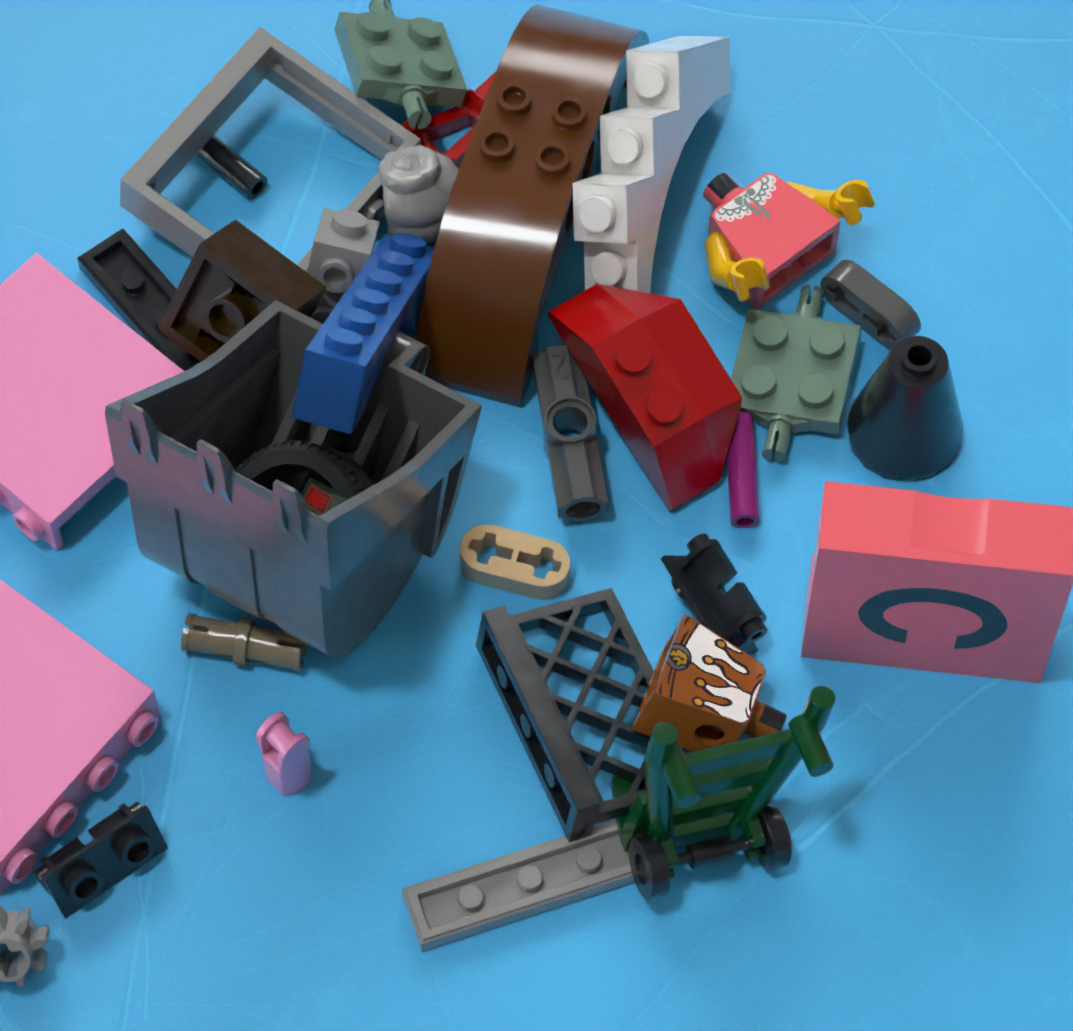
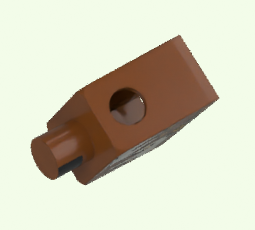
M684 614L661 651L632 729L651 736L653 727L656 724L668 722L678 730L676 744L691 751H698L737 742L742 733L754 738L780 732L786 721L787 714L757 700L766 674L762 663L695 619Z

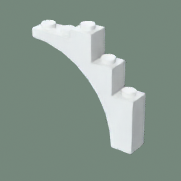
M676 36L626 50L627 107L600 116L601 173L573 183L574 241H584L585 290L596 284L650 293L653 259L660 219L679 157L701 116L716 100L730 93V37Z

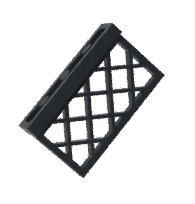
M613 589L601 590L514 615H509L505 606L483 611L476 648L568 842L591 836L595 824L627 815L637 795L646 792V789L639 791L640 786L646 788L644 761L640 769L607 756L616 737L644 749L647 748L650 736L633 730L632 726L623 723L631 704L640 708L654 670ZM603 610L612 628L606 639L575 625L580 616ZM541 628L560 636L552 654L528 645L522 632ZM616 637L620 644L614 642ZM568 640L599 652L591 670L560 658ZM607 656L632 667L636 676L631 687L599 674ZM539 666L544 668L542 673L540 671ZM552 671L584 684L576 702L551 693L547 681ZM640 685L644 692L638 690ZM592 688L624 701L615 719L583 706ZM562 714L565 715V716H568L566 722H565V720H564ZM576 720L608 733L600 752L574 741L571 730ZM682 748V751H683L684 754H685V753L694 752V751H691V750ZM586 764H588V765H591V766H592V768H591V771H590V772H589V770H588V768H587V765H586ZM603 770L633 783L629 793L604 801L595 784L599 771Z

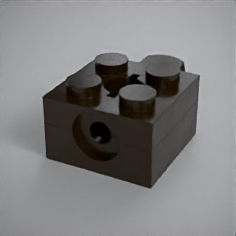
M235 219L199 244L157 329L202 362L221 348L275 300L311 318L327 287ZM245 293L253 299L252 302L246 297Z

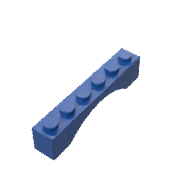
M397 233L393 236L384 235L305 349L291 418L348 434L352 433L365 412L381 365L399 327L415 330L418 325L424 289L434 251L433 247L426 246V242L422 238L406 233Z

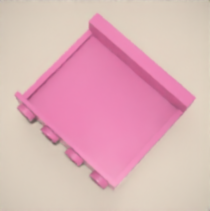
M37 252L0 284V503L13 513V521L28 538L33 541L43 538L58 551L64 546L59 528L116 476L105 419L106 406L184 371Z
M1 579L0 895L11 883L16 885L29 875L37 862L38 852L52 837L59 838L69 830L77 818L78 807L93 791L100 792L109 785L118 771L119 761L133 746L140 747L149 740L157 728L160 716L153 689Z

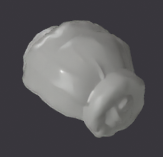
M421 145L399 148L396 151L388 152L379 164V178L383 186L384 212L388 223V235L393 236L397 233L415 235L422 238L426 242V246L435 248L446 206L459 171L448 156Z

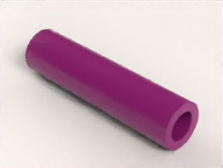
M747 412L738 413L727 454L730 523L736 528H751L760 522L754 419Z

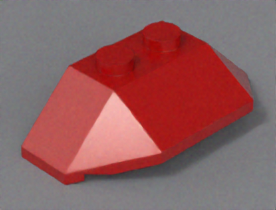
M596 284L547 313V316L669 512L721 480L742 396L681 299Z

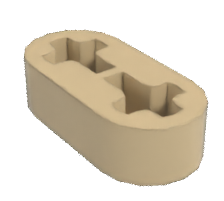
M485 524L473 527L461 540L460 564L463 573L475 583L542 600L557 597L565 591L569 584L570 558L564 547L555 541ZM486 546H492L496 548V556H491L488 564L478 562L477 553H483ZM542 560L553 563V571H548L545 579L535 577L534 568H539Z

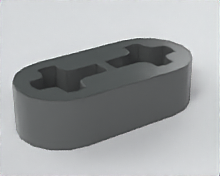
M847 259L841 260L822 278L820 282L821 288L824 290V296L829 303L855 325H860L864 332L887 349L891 350L897 342L904 338L915 336L921 330V322L914 309L903 298L857 263Z

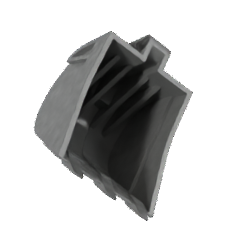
M275 300L221 348L187 371L106 406L105 419L116 477L127 482L137 544L144 557L192 583L206 586L212 594L265 622L277 624L285 633L332 658H341L360 646L384 619L409 581L422 555L424 554L432 558L437 552L455 508L482 405L426 377L425 372L430 355L429 346L397 331L381 365L365 412L351 434L291 418L305 349L323 324ZM306 441L330 447L348 455L367 472L374 485L340 504L331 484L321 474L316 472L301 471L287 477L283 481L276 479L271 491L238 474L236 468L245 459L250 458L252 454L264 447L280 442ZM311 484L333 496L326 510L325 506H327V502H329V498H331V496H328V494H324V492H321V490H317V488H313ZM311 486V490H309L307 497H305L309 487ZM312 490L328 497L322 510L306 502Z

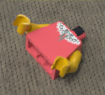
M727 173L719 174L711 180L703 193V197L715 208L709 216L708 238L704 244L710 280L715 285L736 292L739 301L748 300L750 305L755 310H758L836 252L840 227L839 219L845 218L848 224L856 225L862 220L859 208H872L876 205L867 183L856 179L844 183L838 190H820L790 181L785 182L773 173H765L743 189Z

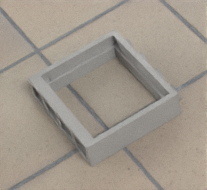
M259 27L120 179V206L193 257L199 244L213 235L214 232L160 194L264 79H267L381 160H383L388 152L408 146L415 147L420 145L421 139L363 98L356 97V94ZM379 171L348 205L347 210L359 212L367 219L376 221L381 219L384 214V198ZM312 248L297 264L306 272Z

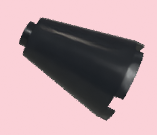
M910 336L897 342L853 401L848 414L847 427L852 452L865 468L884 479L898 481L899 476H918L917 481L930 479L948 468L960 449L963 437V421L948 356L939 343L927 337Z

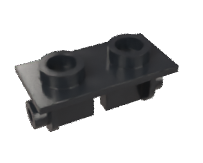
M703 533L695 536L688 542L687 548L690 553L687 556L664 555L661 561L672 577L671 583L674 590L683 600L688 602L699 622L745 653L755 654L759 649L754 642L762 638L768 631L764 625L767 616L761 610L744 582H737L726 592L724 586L738 572L722 549L717 539L710 540L708 535Z
M135 802L127 807L124 803L118 806L117 811L88 829L93 841L84 846L77 837L50 856H44L40 859L42 866L33 871L44 890L50 892L64 918L168 848L146 805L142 807L139 802Z

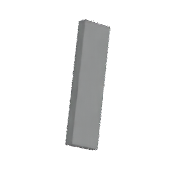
M615 819L594 826L592 835L586 838L568 842L567 837L563 836L402 888V897L421 952L635 883L631 872L629 851H624Z

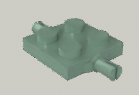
M371 0L368 7L370 12L361 14L339 12L334 31L356 97L381 99L399 104L404 108L408 124L413 129H415L416 124L418 129H423L430 124L432 117L427 106H462L467 88L443 22H434L422 17L414 19L398 18L394 15L390 0Z
M811 285L801 287L800 299L795 314L748 309L731 377L732 382L742 396L739 412L751 414L754 422L768 429L761 455L764 459L771 462L773 461L774 452L776 463L786 460L791 433L811 430L836 435L840 434L861 341V326L827 321L818 317L825 292L822 288L815 285L812 298Z

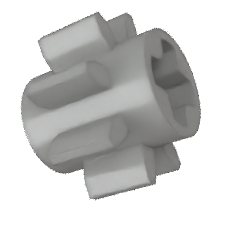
M0 905V981H14L19 987H23L29 967L36 971H43L45 969L48 953L42 947L47 944L50 930L49 927H36L35 922L30 917V908L26 907L21 912L5 911Z

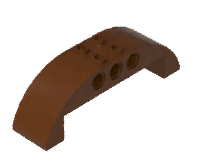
M539 4L530 7L521 18L502 55L461 162L433 251L415 338L430 348L425 372L426 377L452 390L521 408L534 373L532 357L538 355V323L574 225L573 183L591 177L601 149L600 116L615 110L622 87L627 88L626 50L649 44V37L645 31Z

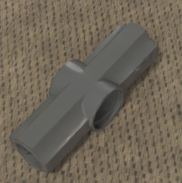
M567 346L547 347L545 351L532 357V366L544 431V452L549 460L558 518H566L573 523L591 521L601 513L608 512L609 509L596 436V413L591 406L587 379ZM570 429L576 430L581 434L574 437H565L559 434V432Z

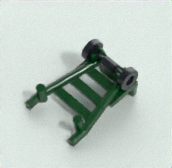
M825 686L813 688L802 714L790 720L788 730L684 754L681 746L676 744L678 730L674 725L668 722H660L653 727L644 755L646 788L641 786L639 788V791L646 789V792L637 795L627 815L616 818L620 841L624 851H629L631 872L635 884L644 899L650 900L666 896L669 892L670 880L675 878L673 868L686 864L691 869L733 860L735 852L743 851L747 860L758 858L760 864L767 870L784 867L790 863L792 850L786 821L776 806H768V804L802 758L812 777L824 775L834 767L820 734L826 725L836 699L831 689ZM617 776L612 777L610 782L612 797L617 798L627 795L633 783ZM686 846L685 852L676 853L675 848Z

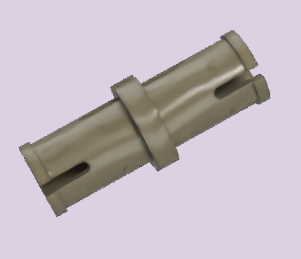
M189 613L185 619V625L189 626V629L183 628L181 649L184 652L193 651L233 658L234 665L247 667L250 661L290 668L299 672L302 670L304 659H301V656H306L307 644L285 633L283 630L256 626L255 620L242 618L239 623Z

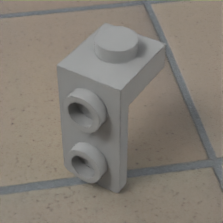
M324 208L314 238L307 273L327 288L311 316L312 319L322 324L326 321L371 256L380 221L367 219L361 213L353 210L343 209L335 211Z

